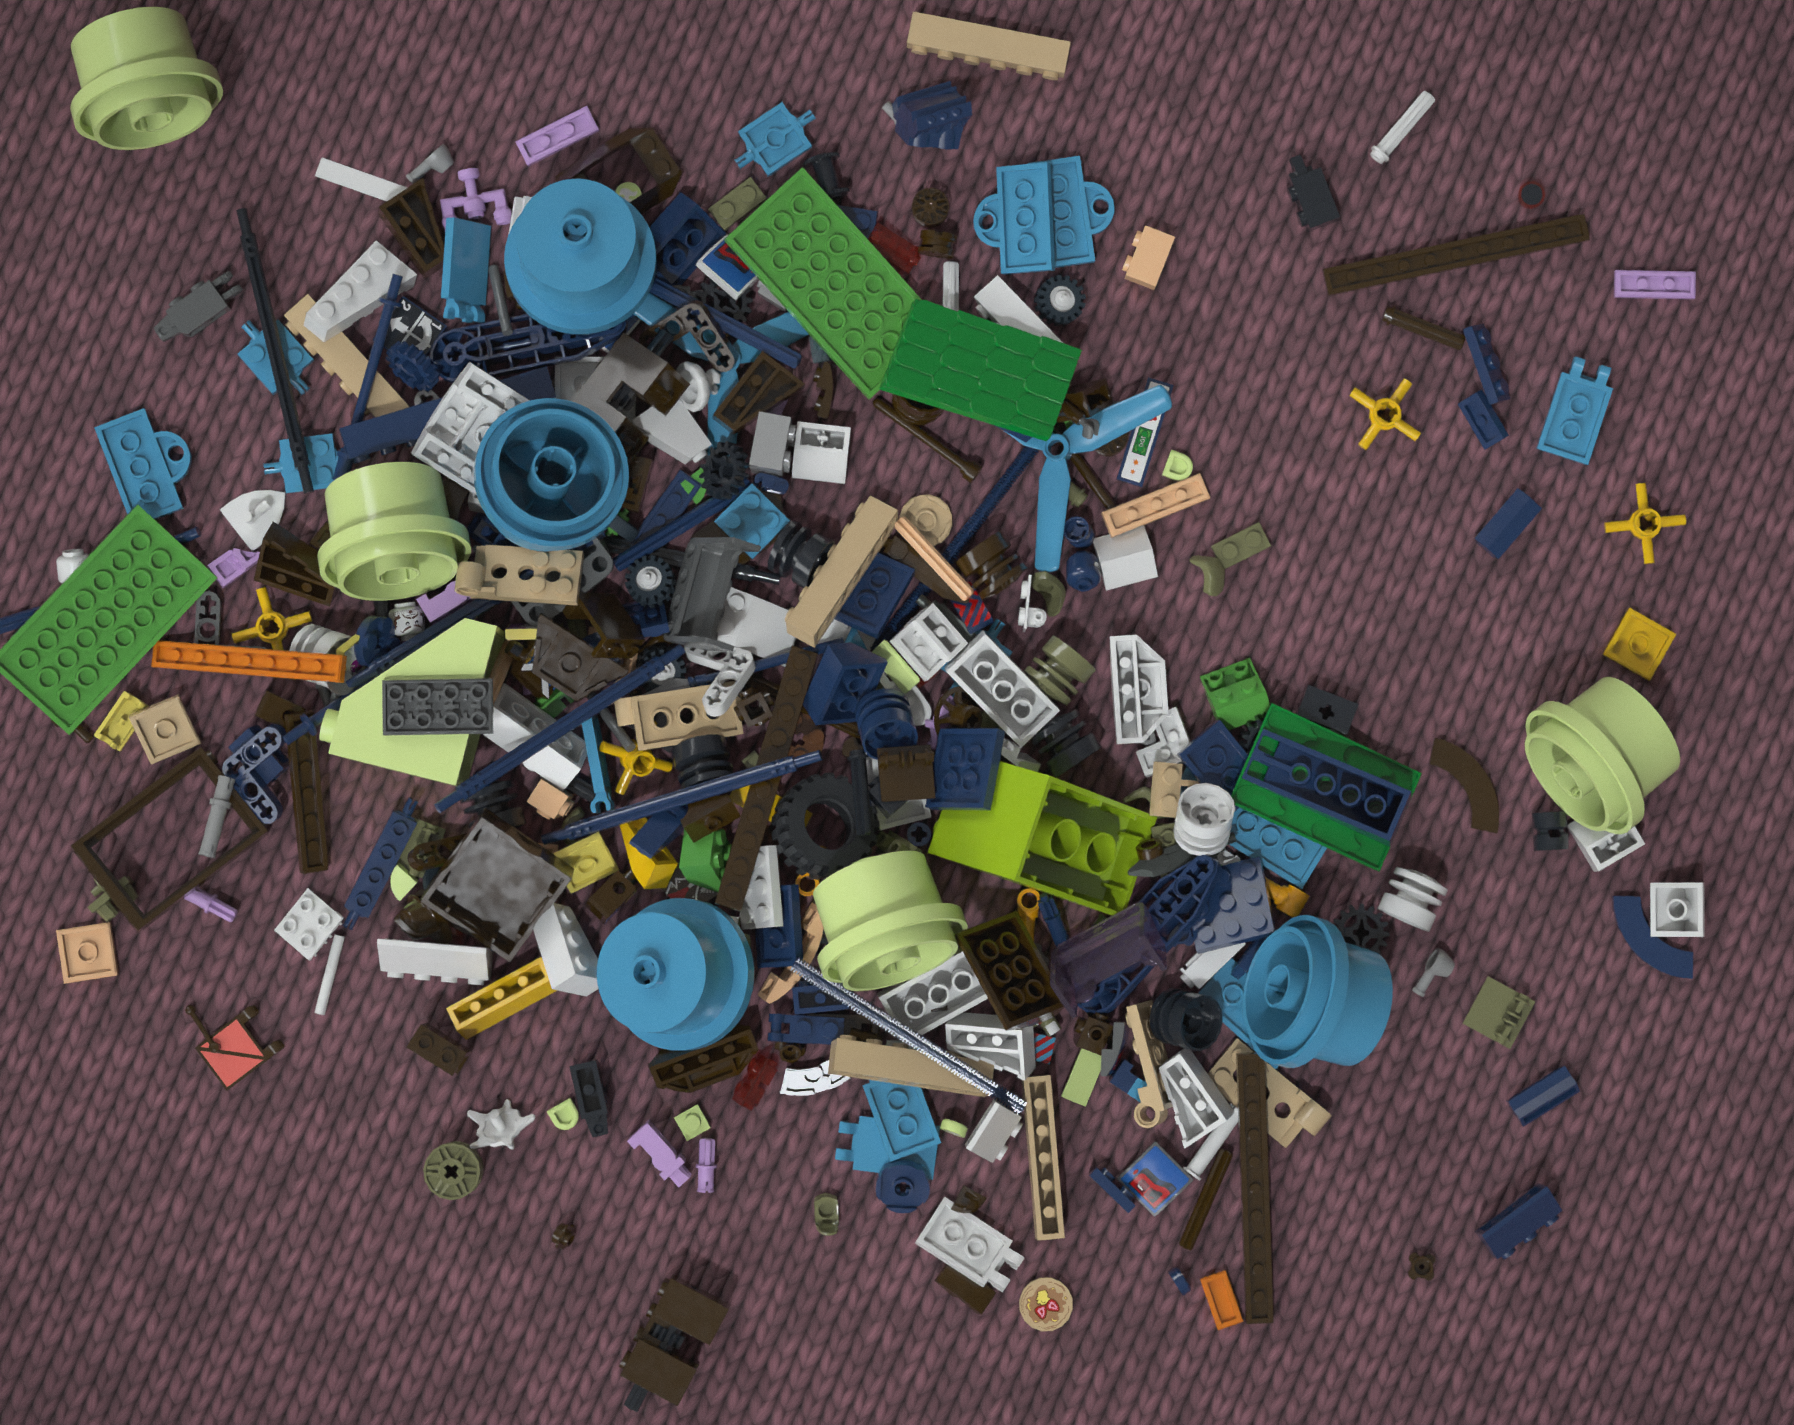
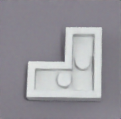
M1177 707L1169 709L1167 717L1156 728L1160 742L1136 751L1146 777L1153 775L1154 762L1183 763L1177 753L1191 741Z

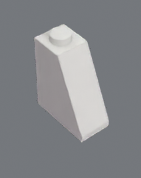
M680 399L667 416L651 407L631 421L641 432L649 437V443L684 464L691 460L695 463L702 460L708 455L706 450L712 445Z

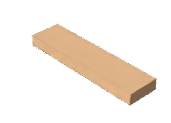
M1199 473L1106 510L1101 515L1111 538L1209 500L1210 495Z

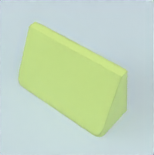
M887 640L881 642L872 651V653L887 660L888 663L884 671L904 694L908 693L920 682V678Z
M1082 1048L1080 1049L1061 1097L1086 1107L1101 1071L1100 1055Z

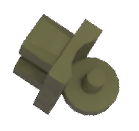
M882 830L877 834L878 840L875 846L878 847L876 853L879 855L897 851L922 852V850L891 830L888 834Z
M124 876L118 881L133 901L139 897L132 886L134 881L130 876ZM93 878L97 886L90 892L95 897L102 891L104 893L91 903L88 909L92 913H98L99 916L109 922L120 912L111 903L112 900L99 883Z

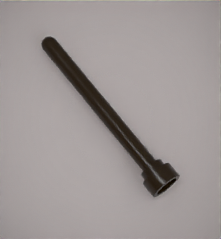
M875 398L872 404L877 410L960 469L959 472L963 474L962 478L969 483L975 480L983 468L981 464L975 460L973 462L969 459L966 461L918 425H913L903 420L896 413L895 409L882 399Z

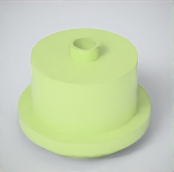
M141 7L119 11L90 23L78 32L72 40L71 51L81 90L75 95L70 105L72 118L76 130L82 136L95 140L102 146L118 150H136L178 140L201 127L208 120L212 110L218 105L223 96V88L218 71L210 63L197 58L186 20L182 14L175 10L163 7Z
M389 462L370 465L340 476L325 491L331 538L318 551L320 575L325 582L339 588L350 597L362 600L385 601L427 593L449 582L457 573L458 563L466 562L471 555L469 533L464 525L450 519L441 474L430 466L413 462Z
M1604 677L1567 705L1555 701L1544 702L1532 711L1526 720L1527 737L1525 740V751L1538 781L1566 814L1579 824L1594 831L1605 830L1613 834H1625L1643 819L1645 811L1643 798L1671 776L1680 765V754L1676 741L1662 717L1639 692L1616 678Z
M897 851L860 859L827 877L813 891L814 901L828 944L817 957L822 975L830 982L842 983L845 989L851 991H868L889 987L935 969L956 953L958 944L954 935L968 929L961 907L942 902L924 854L917 851Z

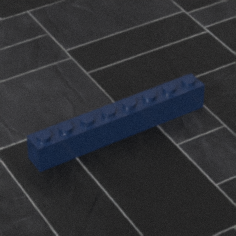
M547 366L499 380L530 401L556 398ZM442 398L339 428L348 460L354 459L355 463L371 459L370 454L380 451L381 455L396 452L397 445L406 443L407 448L415 446Z

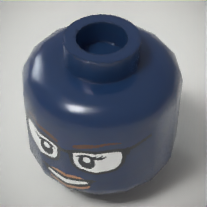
M1078 551L1066 561V581L1070 587L1085 592L1098 586L1101 581V566L1097 556L1088 551Z

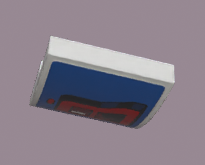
M727 234L709 249L695 266L733 299L737 300L748 288H751L757 282L758 277L724 241L728 236Z

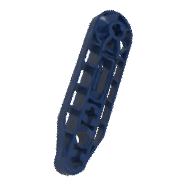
M528 314L510 317L511 323L529 320L530 326L515 329L509 336H504L502 332L484 336L483 329L501 326L499 320L444 332L435 340L431 348L430 358L433 364L437 366L435 371L440 374L443 380L450 383L456 380L469 362L480 369L484 368V371L491 376L499 377L581 360L618 340L623 333L626 334L628 322L625 320L615 326L613 330L610 328L589 335L575 334L576 338L572 334L566 333L562 336L563 339L559 340L557 337L561 335V332L547 328L542 324L536 325L535 320ZM477 331L478 337H475L470 332ZM466 335L468 336L466 344L462 345L459 342L462 336ZM526 338V339L520 340V341H515V342H510V343H509V342L503 343L502 346H497V347H495V345H494V344H496V343H501V342H506V341H511V340ZM531 344H532V347H528V348H523V349H518V350H513V351H508V352H503V353H498V354H496V351H497V350H502V349H504L505 351H507V350H511V349H514V348H519V347H524V346H526V347H527V346H531ZM588 345V349L577 355L568 356L567 354L568 349ZM487 346L488 355H485V351L483 349V347ZM476 350H480L479 355H477V356H472V355H471V354H472L473 352H475ZM562 351L563 358L542 362L541 355ZM457 352H460L462 355L458 356V361H455L453 358H456ZM536 357L537 363L516 367L515 360ZM510 362L511 368L490 372L489 365Z
M1207 855L1197 856L1192 861L1159 879L1080 965L1072 977L1070 986L1072 999L1079 1008L1091 1014L1095 1012L1107 1014L1113 1011L1200 918L1217 881L1222 876V865L1216 858ZM1206 865H1208V866H1207L1208 869H1209L1208 872H1207L1206 869H1205V866H1206ZM1175 878L1161 895L1157 893L1166 883ZM1192 883V891L1185 895L1186 885ZM1155 896L1157 900L1142 915L1140 911ZM1199 902L1194 914L1186 921L1184 917ZM1170 904H1171V908L1173 909L1171 913H1170V909L1168 908ZM1137 916L1139 918L1137 922L1124 935L1121 931ZM1181 922L1183 926L1168 941L1166 939L1167 935ZM1119 936L1121 939L1105 954L1103 951ZM1163 942L1165 946L1150 961L1147 957ZM1131 954H1133V956H1132L1128 961H1126V959H1127ZM1099 955L1103 958L1101 961L1096 960ZM1143 962H1145L1147 965L1133 980H1131L1129 977ZM1116 963L1119 964V969L1114 966ZM1090 967H1096L1095 974H1091ZM1112 969L1115 974L1109 977ZM1098 983H1100V984L1098 985V986L1100 987V990H1099L1098 992H1096V990H1098V989L1095 988V986H1096Z

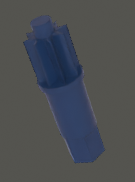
M1042 893L1040 895L1041 900H1037L1043 915L1042 918L1047 924L1057 950L1062 952L1068 950L1072 943L1062 921L1061 912L1057 908L1053 895L1048 897L1047 893Z

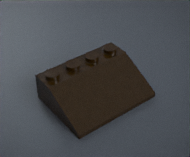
M1017 911L954 935L1005 1031L1034 1026L1053 1018L1068 1006Z

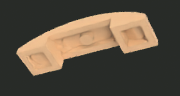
M813 902L801 920V928L806 931L802 938L803 962L805 960L809 965L818 950L824 929L816 904ZM792 966L785 967L780 977L771 972L759 991L758 996L770 1004L786 994L802 976L797 975V971L794 973V969L790 971Z

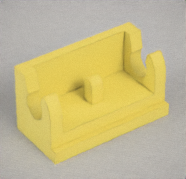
M124 691L94 736L121 752L135 732L129 715L149 706L131 693Z

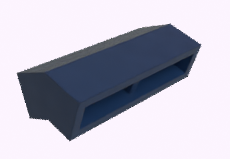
M1517 488L1474 539L1492 557L1499 559L1542 508L1531 497Z
M1562 1065L1509 1098L1506 1102L1524 1127L1579 1093L1580 1089L1566 1066Z

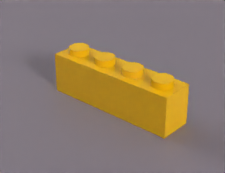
M540 957L446 1009L457 1032L467 1040L557 990L551 988L543 959Z

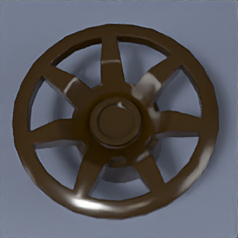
M961 686L947 690L937 703L934 713V727L938 736L940 724L950 723L945 729H978L983 720L982 712L978 708L976 701ZM961 692H964L968 696V698L964 701H962ZM953 693L955 705L946 700ZM943 705L949 711V715L939 717Z

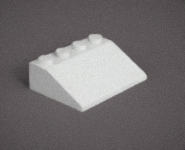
M377 939L381 971L388 972L387 977L403 978L404 973L414 974V979L430 981L432 975L441 976V982L457 983V978L468 979V984L484 985V980H491L494 951L488 947Z

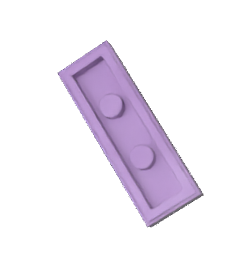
M585 106L515 142L529 167L598 132L599 129L588 107Z
M1614 271V298L1695 299L1696 272Z

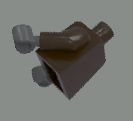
M1106 378L1069 386L1057 421H1072L1076 425L1081 424L1083 426L1082 436L1092 439L1093 434L1098 436L1099 421L1090 417L1104 408L1121 401L1113 400L1114 397L1111 396Z

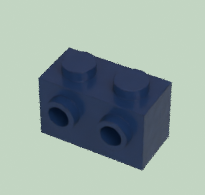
M798 981V987L792 988L795 1015L849 1009V1003L847 1005L845 1003L842 1004L843 1000L839 1002L840 998L836 1000L837 997L833 998L834 995L831 996V993L828 995V992L822 991L823 987L819 989V987H816L817 985L814 986V982L811 984V981Z

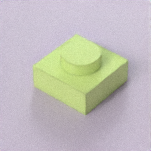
M698 1104L674 1117L687 1141L711 1128Z

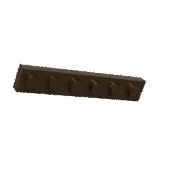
M304 711L285 714L286 733L302 723L300 718L302 714L310 718L314 715V712ZM308 731L290 745L287 744L299 870L302 874L329 870L316 735L313 736Z

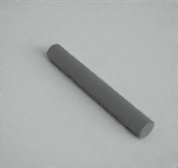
M491 265L488 271L502 334L509 336L513 333L499 267Z
M595 691L589 693L587 699L590 700L591 698L596 696L597 693ZM605 708L598 714L627 752L633 751L636 745L622 726H618L617 720L610 710Z

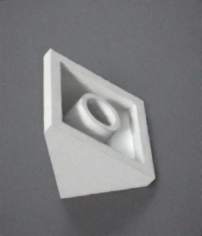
M1144 525L1111 538L1110 534L1094 538L1093 545L1100 562L1101 575L1106 591L1158 577L1153 549Z
M1650 883L1651 937H1705L1704 883Z

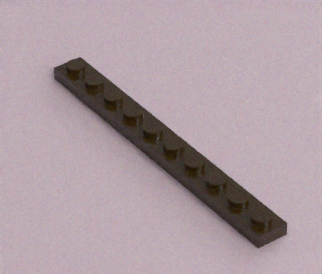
M1585 214L1325 268L1322 270L1327 296H1333L1587 242L1590 240Z
M791 646L775 699V705L772 709L773 716L770 717L756 766L787 757L818 653ZM781 776L749 786L714 904L741 911Z
M1236 1053L1245 1323H1274L1265 1061L1257 1053Z

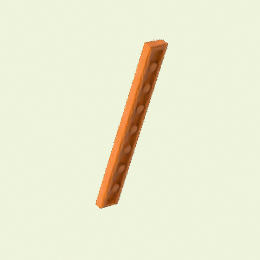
M158 641L153 646L151 667L344 683L347 656Z

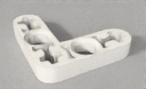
M684 646L687 658L691 662L720 671L704 694L702 703L708 715L716 717L724 714L756 668L751 652L734 647L733 652L706 651ZM718 653L726 654V656L723 659H713V657ZM727 680L736 681L732 686H722Z

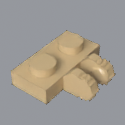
M1154 762L1149 816L1176 818L1181 786L1188 788L1195 784H1200L1198 781L1181 780L1183 764Z

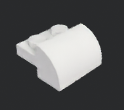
M934 603L928 605L915 615L890 640V643L924 682L929 680L943 665L951 661L968 644Z

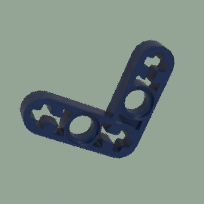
M272 724L262 729L226 759L222 766L223 774L226 777H230V779H235L234 789L255 816L265 824L278 820L283 813L282 804L255 770L286 743L282 737L286 734V731L281 725ZM272 733H275L277 735L275 741L266 745L264 741L270 738ZM250 746H256L259 749V759H253L250 756ZM243 760L246 764L242 765L238 772H234L232 768ZM252 782L257 786V796L249 794L247 790L248 783ZM265 797V800L259 804L257 803V800ZM271 806L273 811L267 815L265 811L267 807Z

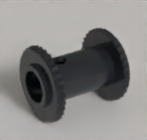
M826 152L807 159L803 164L804 167H813L817 184L834 201L847 195L850 190L847 187H840L836 169L833 165V161L838 159L840 154L838 152Z

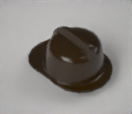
M411 894L408 896L407 905L394 917V923L413 940L430 937L441 944H447L452 940V931L445 918L422 903L421 899L416 895Z

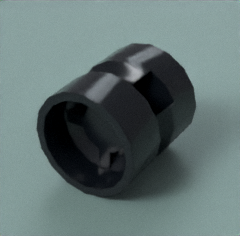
M1565 811L1532 813V828L1537 831V834L1533 836L1534 851L1569 849L1568 834L1564 832V828L1568 826ZM1548 830H1552L1551 838L1548 833Z

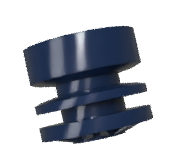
M895 689L875 690L863 696L856 704L854 713L864 752L869 757L878 760L877 748L916 746L918 740L916 726L909 700L902 692Z

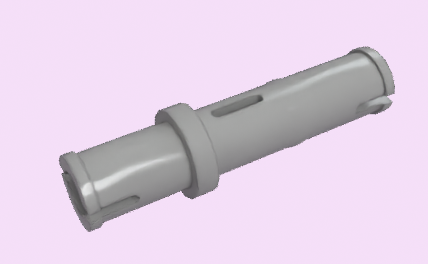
M218 775L213 799L210 798L209 802L211 809L199 855L209 858L216 857L215 854L226 812L231 807L229 800L235 783L233 778L230 779V777Z

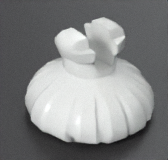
M689 361L683 362L677 367L676 371L690 383L689 387L680 397V400L687 410L692 412L700 411L708 403L710 394L716 395L718 393V387L714 383L720 384V373L715 369H709L705 373L699 365Z

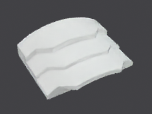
M469 362L438 404L419 436L411 454L476 494L474 464L478 448L485 433L493 422L507 410L530 400Z

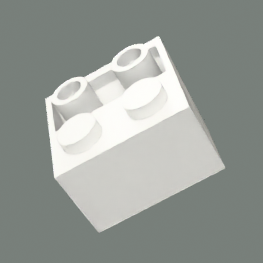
M797 421L792 478L845 484L851 427Z
M1576 821L1569 823L1567 826L1594 872L1604 869L1645 845L1635 826L1625 834H1613L1605 830L1594 831Z

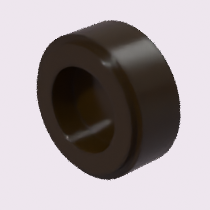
M1148 839L1136 846V852L1140 860H1151L1161 856L1164 853V848L1161 840Z

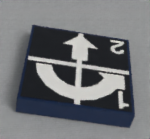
M402 296L399 301L402 303V307L394 308L383 348L388 351L397 341L401 343L406 341L409 346L414 344L428 356L435 340L445 332L447 326Z

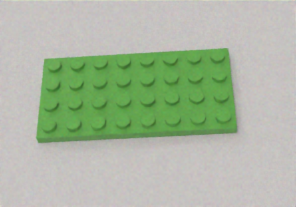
M802 167L732 231L724 241L869 400L879 391L912 302L915 299H922Z
M137 504L0 648V673L70 735L208 589L217 577Z

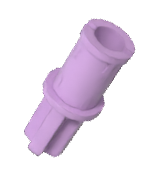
M197 888L184 898L204 909L206 914L212 912L228 922H233L238 913L237 909L220 901L217 894L212 895L201 888Z
M702 1138L699 1140V1163L696 1164V1168H698L697 1192H714V1169L717 1168V1164H715V1140L712 1138Z

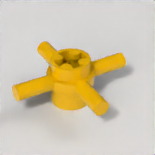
M1403 379L1390 398H1382L1377 401L1356 387L1353 389L1349 396L1369 409V419L1372 424L1358 443L1360 447L1367 450L1380 430L1388 431L1394 427L1413 441L1418 439L1421 432L1401 419V409L1399 403L1412 386L1411 382ZM1387 407L1391 410L1389 416L1392 419L1389 422L1379 417L1377 412L1379 410L1383 411Z
M1646 483L1635 484L1638 509L1632 513L1629 520L1604 522L1605 533L1630 531L1636 538L1642 540L1644 564L1655 563L1652 538L1659 533L1661 527L1686 525V516L1682 514L1660 517L1657 511L1648 506ZM1645 516L1646 521H1652V527L1650 526L1644 531L1639 528L1641 526L1640 517Z
M267 588L257 589L256 592L263 614L257 619L256 627L232 633L234 643H239L259 637L264 642L270 643L273 650H284L282 640L287 636L289 628L312 622L311 613L308 611L285 618L282 614L273 611ZM270 620H274L280 628L278 633H266L265 628L269 627Z
M634 739L631 740L636 747L631 752H627L623 746H617L604 741L601 742L599 747L601 752L619 757L620 763L625 768L615 788V792L621 795L625 794L633 775L643 777L650 774L654 768L670 772L673 766L672 762L654 757L651 749L638 751L637 740Z

